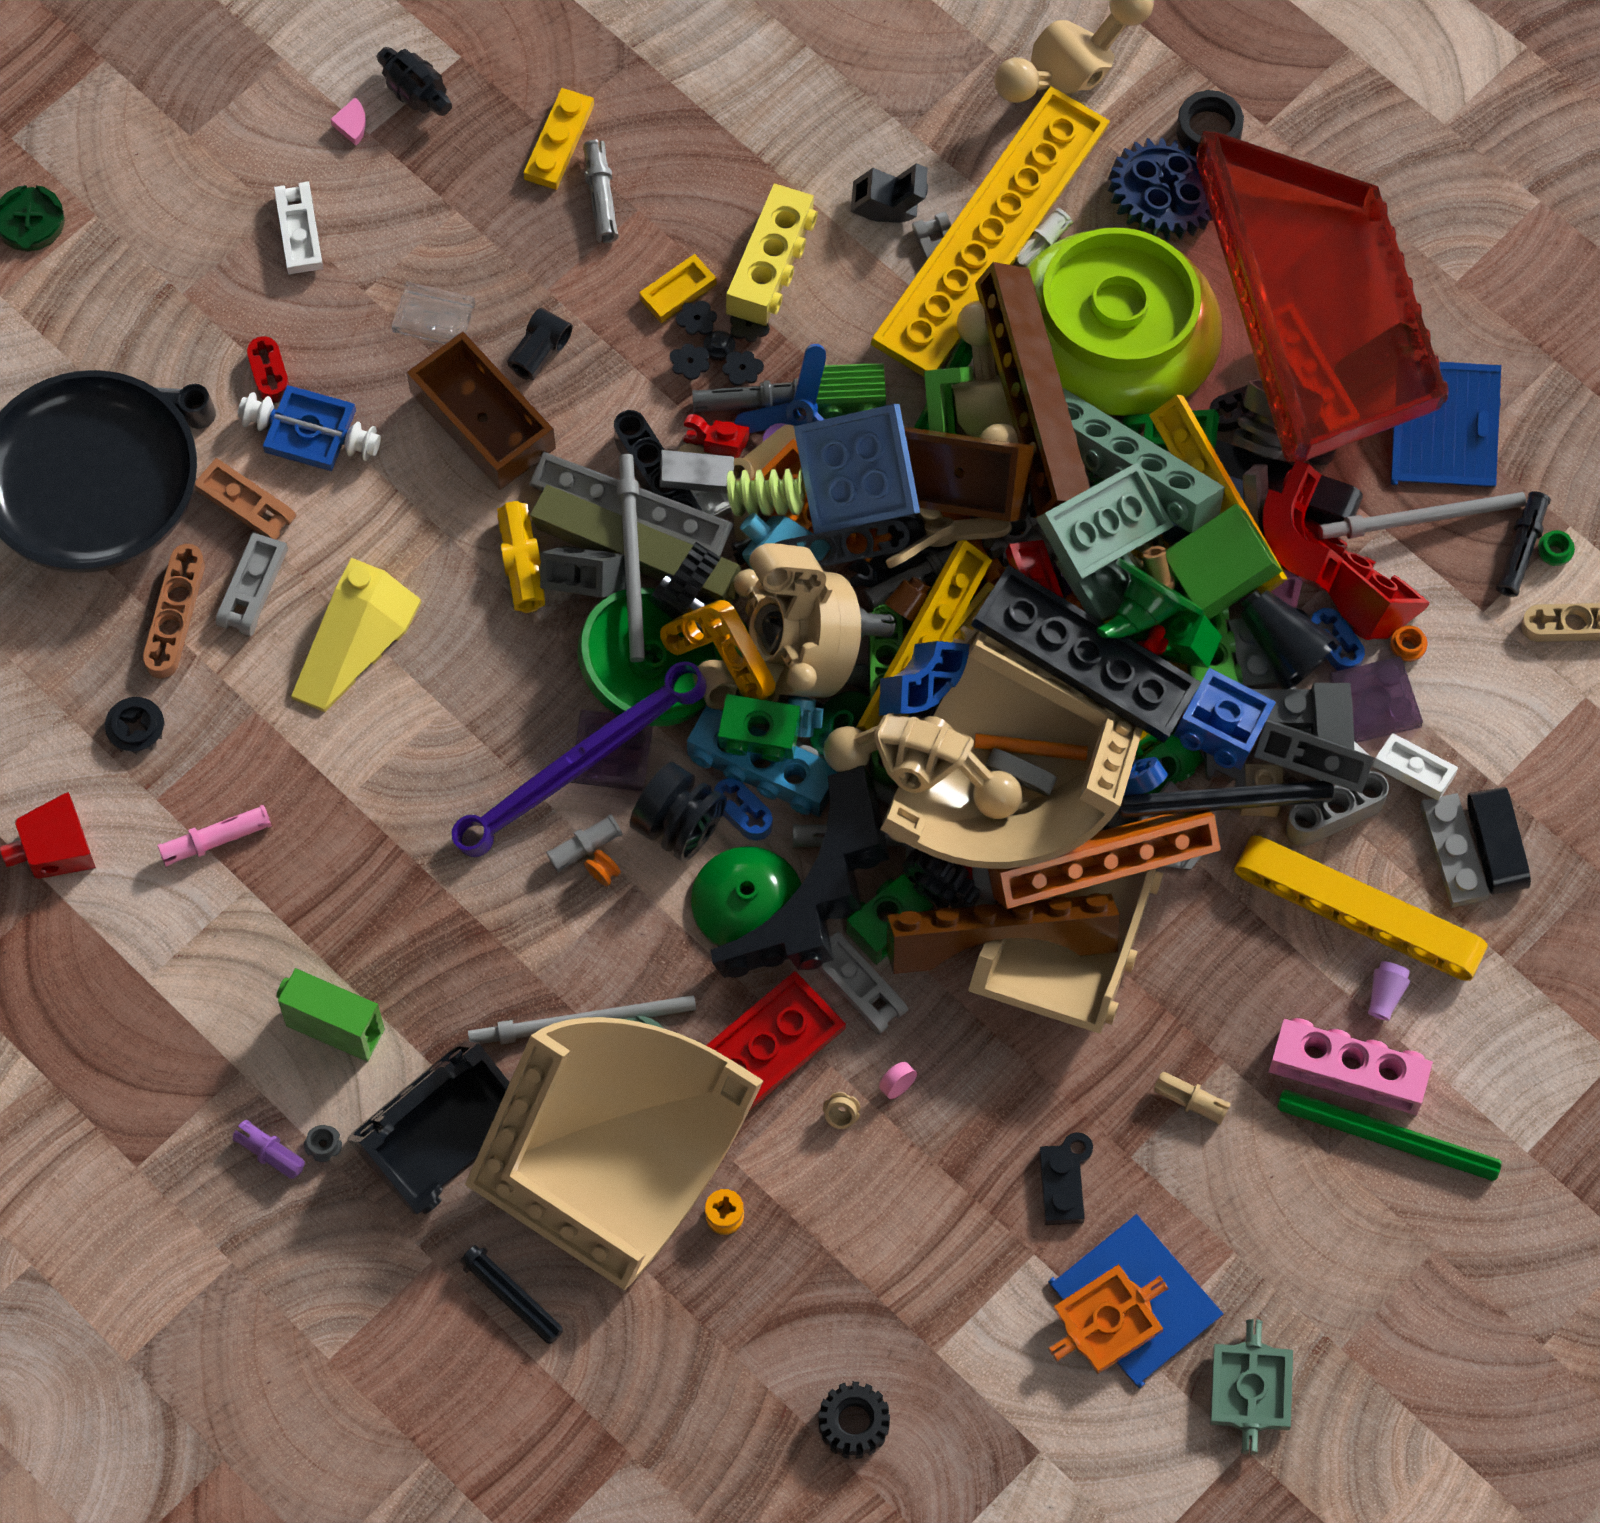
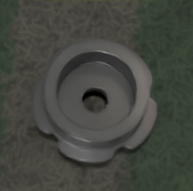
M315 1126L308 1132L307 1138L304 1141L305 1152L309 1156L312 1155L317 1162L329 1161L332 1156H337L342 1149L339 1132L332 1126ZM326 1141L327 1145L325 1147H321L320 1142Z

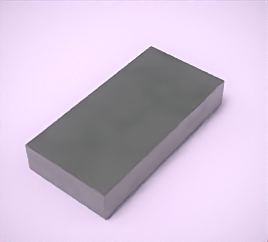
M671 450L661 451L660 487L727 494V474L729 471L734 473V457Z

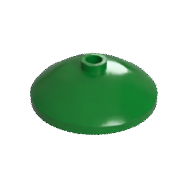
M750 846L726 850L709 860L700 870L694 881L691 893V908L694 920L702 934L710 942L718 947L739 939L766 922L788 902L801 886V881L793 867L784 858L772 851ZM748 886L753 888L754 892L750 895H744L740 890Z

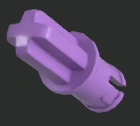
M244 1120L239 1124L238 1127L250 1134V1137L248 1138L235 1130L232 1138L234 1142L239 1143L258 1156V1162L261 1164L267 1162L288 1178L294 1179L300 1175L305 1164L304 1160L280 1144V1139L277 1136L270 1137L251 1124L249 1120Z

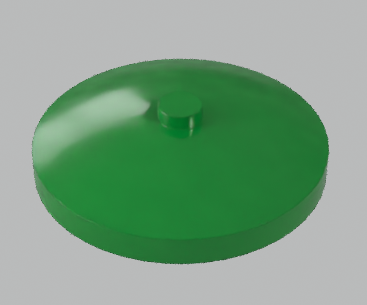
M641 587L644 661H630L626 589L609 595L596 605L586 619L579 634L577 654L582 676L593 695L606 708L618 716L663 687L668 670L676 663L691 662L699 666L708 660L723 661L713 642L680 655H675L666 649L660 638V631L664 625L674 619L648 600L655 591V588ZM693 673L680 676L675 683L674 691L686 693L695 687L692 677ZM703 697L693 704L677 702L648 726L661 727L682 723L697 715L706 706Z

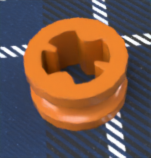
M596 850L593 854L594 859H587L584 862V866L594 879L608 887L611 884L610 878L612 876L618 877L621 874V870L606 853Z

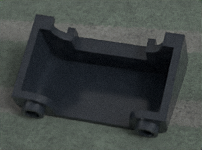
M462 1042L448 1051L351 1133L347 1140L413 1214L418 1215L420 1212L427 1214L442 1201L439 1197L443 1191L442 1186L478 1156L510 1082L479 1043Z

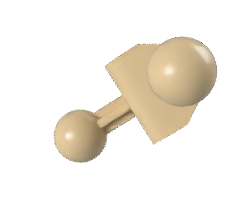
M1110 0L1109 7L1111 13L1095 34L1068 20H1057L1051 23L1034 42L1031 62L1024 58L1015 57L1004 61L998 67L994 77L995 88L998 94L1009 102L1020 103L1030 99L1036 91L1044 96L1050 86L1066 95L1080 90L1092 89L1112 68L1115 56L1109 49L1126 26L1139 25L1149 18L1153 11L1154 0Z
M973 301L962 308L957 318L959 335L972 347L975 378H973L974 381L960 382L953 385L956 420L968 436L1018 443L1017 433L1012 424L1000 375H996L994 353L985 323L984 308L980 301Z
M889 713L883 716L878 726L864 732L851 726L837 728L829 734L824 743L825 760L836 772L851 770L862 765L865 767L870 760L871 752L878 750L887 774L902 789L911 793H920L933 788L959 768L975 785L974 801L977 808L989 818L1003 819L1011 816L1018 809L1022 800L1021 786L1013 775L1004 771L990 772L970 751L974 740L969 735L954 731L946 721L938 717L928 716L919 719L917 717H905Z

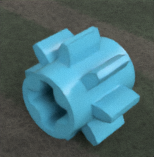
M804 696L788 697V704L800 706L801 709L798 737H813L814 728H822L823 708H815V698Z

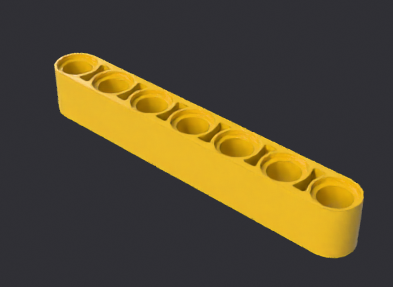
M1253 835L1249 838L1234 868V872L1241 879L1460 980L1471 981L1488 948L1486 941L1472 932L1261 836Z

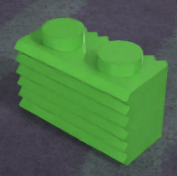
M884 363L825 365L816 399L818 413L824 419L886 406Z

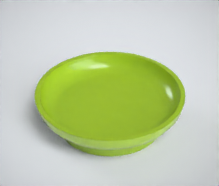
M1117 227L1096 229L1071 235L1053 243L1037 254L1025 267L1029 268L1036 289L1037 299L1044 318L1045 328L1052 347L1057 371L1060 375L1062 388L1070 391L1105 414L1127 416L1154 412L1176 395H1182L1184 398L1188 397L1200 387L1213 370L1219 357L1223 336L1219 302L1211 284L1199 268L1166 241L1147 232Z

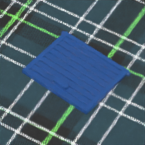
M1397 356L1394 414L1435 398H1441L1433 412L1393 427L1391 485H1398V482L1496 487L1501 365L1404 360V356Z
M1136 1214L1057 1279L1052 1277L1048 1283L1059 1297L1064 1300L1118 1264L1128 1278L1140 1288L1158 1276L1162 1277L1163 1283H1166L1168 1290L1152 1299L1150 1304L1153 1314L1163 1327V1332L1116 1362L1131 1381L1141 1389L1145 1385L1144 1380L1221 1318L1224 1313Z

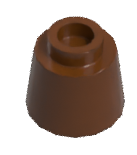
M912 576L910 581L904 579L885 601V604L901 616L914 622L929 595L928 592L931 587L922 580Z

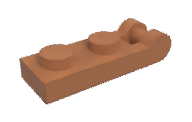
M215 458L196 480L195 490L258 532L259 535L277 540L281 535L279 531L285 524L290 525L296 518L295 512L289 506L218 458ZM267 510L274 514L269 521L262 518Z

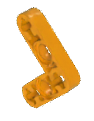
M718 600L675 618L661 628L660 638L663 645L675 655L686 653L713 642L744 697L764 700L774 693L775 681L739 614L728 601ZM695 621L700 625L703 633L698 629ZM683 632L685 637H680L678 634ZM735 646L738 647L743 658L737 653Z

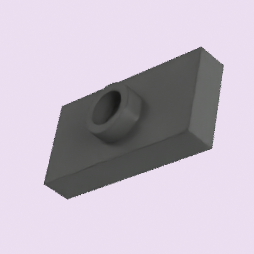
M1255 464L1243 475L1244 503L1265 538L1263 510L1269 491L1268 465Z

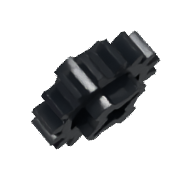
M916 848L910 852L902 864L904 867L903 872L909 875L908 879L916 883L913 887L915 891L934 902L937 907L945 908L949 905L952 908L973 907L981 896L979 894L980 889L974 886L975 881L967 878L969 872L963 865L933 857Z

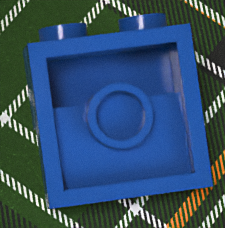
M1209 668L1186 709L1174 736L1180 739L1181 744L1186 749L1191 751L1201 749L1214 756V760L1219 766L1224 768L1236 767L1241 770L1276 702Z

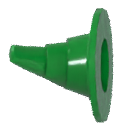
M1118 558L1115 563L1129 573L1130 579L1122 596L1124 602L1116 611V616L1108 623L1097 628L1096 631L1103 638H1123L1153 627L1178 611L1181 612L1188 609L1201 616L1205 611L1152 576Z

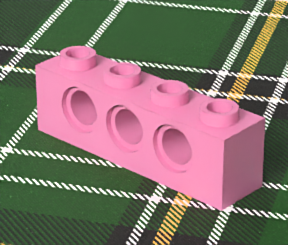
M1293 1018L1291 1020H1283L1269 1073L1413 1115L1418 1114L1423 1102L1433 1061L1425 1059L1422 1054L1415 1051L1405 1050L1399 1052L1388 1049L1386 1044L1377 1040H1366L1364 1042L1350 1038V1034L1339 1029H1329L1328 1031L1313 1027L1311 1022L1304 1019ZM1316 1047L1322 1051L1324 1056L1318 1059L1311 1058L1306 1054L1305 1049ZM1354 1058L1361 1067L1349 1069L1343 1064L1342 1059ZM1389 1068L1397 1074L1398 1078L1387 1080L1381 1076L1379 1070Z

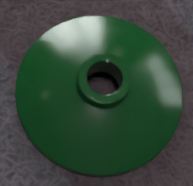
M846 691L828 700L821 707L823 708L822 728H814L813 737H810L812 747L824 756V743L829 734L835 729L844 726L857 728L870 700L858 691Z

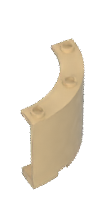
M1158 868L1046 898L1088 896L1093 893H1111L1120 914L1118 952L1080 956L1058 944L1031 938H1007L985 942L978 956L968 991L1101 1034L1105 1023L1112 1025L1119 1006V1003L1114 1002L1124 971L1131 973L1138 951L1133 950L1132 947L1150 893L1157 895L1164 873L1157 871Z

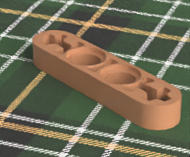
M193 544L177 546L170 556L144 649L143 661L147 672L152 677L158 679L170 677L178 668L204 574L205 561L202 552ZM188 556H192L194 563H189L186 572L188 578L183 577L184 571L181 561L184 562ZM183 587L189 591V594L184 601L174 602L169 599L170 592L174 588ZM167 620H175L180 623V627L174 634L166 635L160 631L161 624ZM161 644L166 645L165 654L168 661H163L161 666H156L154 659L160 658L162 652Z

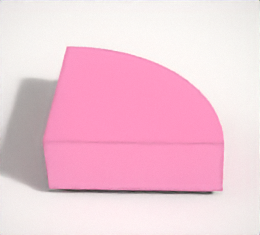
M354 98L330 120L331 125L357 146L365 133L366 117L363 106L357 98Z

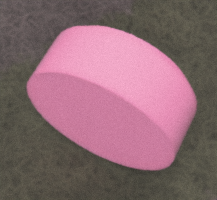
M900 1062L885 1073L880 1081L879 1089L889 1099L897 1098L913 1084L917 1077V1072L907 1062Z

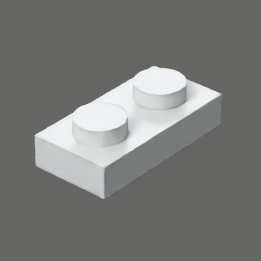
M1394 733L1391 734L1373 764V767L1438 801L1456 776L1458 770L1457 766Z

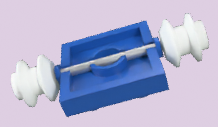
M287 385L277 410L274 409L271 397L267 396L263 402L257 401L255 392H251L248 398L243 397L238 408V418L242 419L243 427H247L252 421L257 423L258 431H263L271 424L263 444L264 453L328 471L333 470L342 445L345 446L348 456L351 457L356 451L362 452L363 460L367 461L370 455L375 456L377 454L381 441V436L376 434L375 426H372L368 431L362 430L361 423L357 421L350 427L356 412L354 403Z

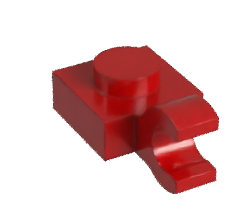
M689 414L683 423L684 427L695 430H688L683 441L687 444L704 445V452L732 456L734 459L739 458L749 440L750 427L736 425L732 422L715 420L713 425L710 426L701 416Z

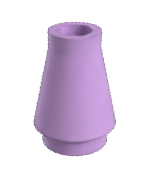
M1382 961L1379 969H1374L1371 1002L1368 1010L1369 1015L1381 1020H1390L1392 1012L1411 982L1408 979L1410 971L1407 968L1395 963Z

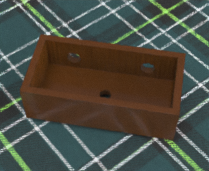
M463 331L407 372L410 393L499 490L539 462L543 452L551 453L556 449L553 427ZM480 416L488 418L485 422L478 421Z
M904 427L919 508L1008 522L1026 519L1034 445ZM959 467L964 470L962 477H959L956 473Z

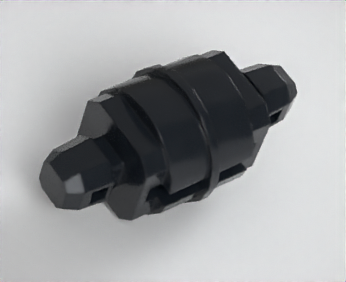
M383 47L377 53L376 57L383 68L382 75L386 79L387 88L396 95L398 100L405 102L413 110H419L422 114L428 113L431 110L437 115L445 116L452 109V103L446 95L447 89L443 84L442 75L427 60H423L416 53H410L407 49L396 52L390 47Z

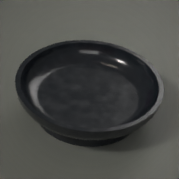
M85 370L64 373L45 379L21 392L0 411V538L20 556L40 566L58 571L77 573L113 569L130 563L153 550L179 524L187 511L195 488L197 452L192 432L182 413L167 396L155 387L132 376L111 371Z

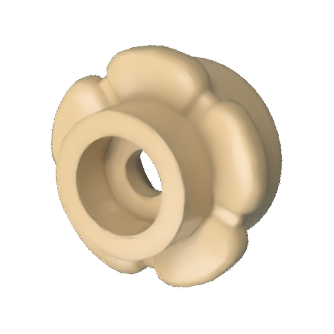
M836 1092L831 1095L830 1099L824 1101L823 1112L826 1121L832 1127L846 1129L859 1119L860 1114L858 1111L861 1107L855 1097H850L844 1092ZM842 1106V1107H844L846 1110H840L839 1107Z

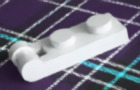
M309 181L299 183V187L285 189V185L274 187L288 275L323 269ZM300 200L302 202L299 204L288 205V202Z

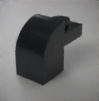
M916 163L897 177L871 168L853 181L851 212L876 222L901 223L916 218L918 203L926 199L928 193V168Z

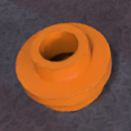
M1411 625L1397 629L1390 641L1393 654L1400 660L1407 662L1420 659L1425 654L1428 645L1425 634L1418 627ZM1409 641L1414 644L1415 648H1405L1402 643Z

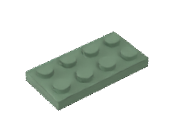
M1138 462L1036 518L1072 584L1174 527Z

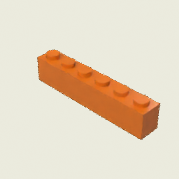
M1210 811L1167 814L1100 831L1078 848L1047 862L1011 869H988L993 898L1006 909L1217 852L1221 848L1215 815Z

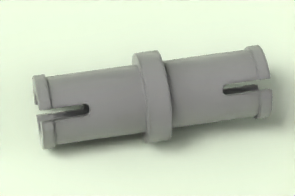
M610 814L607 818L584 831L581 829L575 831L574 837L554 849L548 850L546 853L552 865L559 873L562 869L584 856L590 858L593 856L594 850L623 834L616 820Z

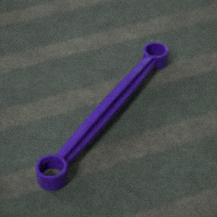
M691 662L676 663L668 670L663 687L577 744L525 782L482 817L477 815L461 817L452 828L454 844L469 857H480L486 854L493 845L496 832L579 777L639 733L677 702L693 704L699 701L704 696L707 688L706 679L699 668ZM687 673L697 675V683L692 690L686 693L674 691L675 683L680 676ZM477 825L483 826L484 834L480 842L470 847L462 844L463 834L468 828Z

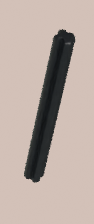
M1323 780L1124 795L1121 806L1118 809V814L1127 818L1331 802L1334 799L1333 783Z

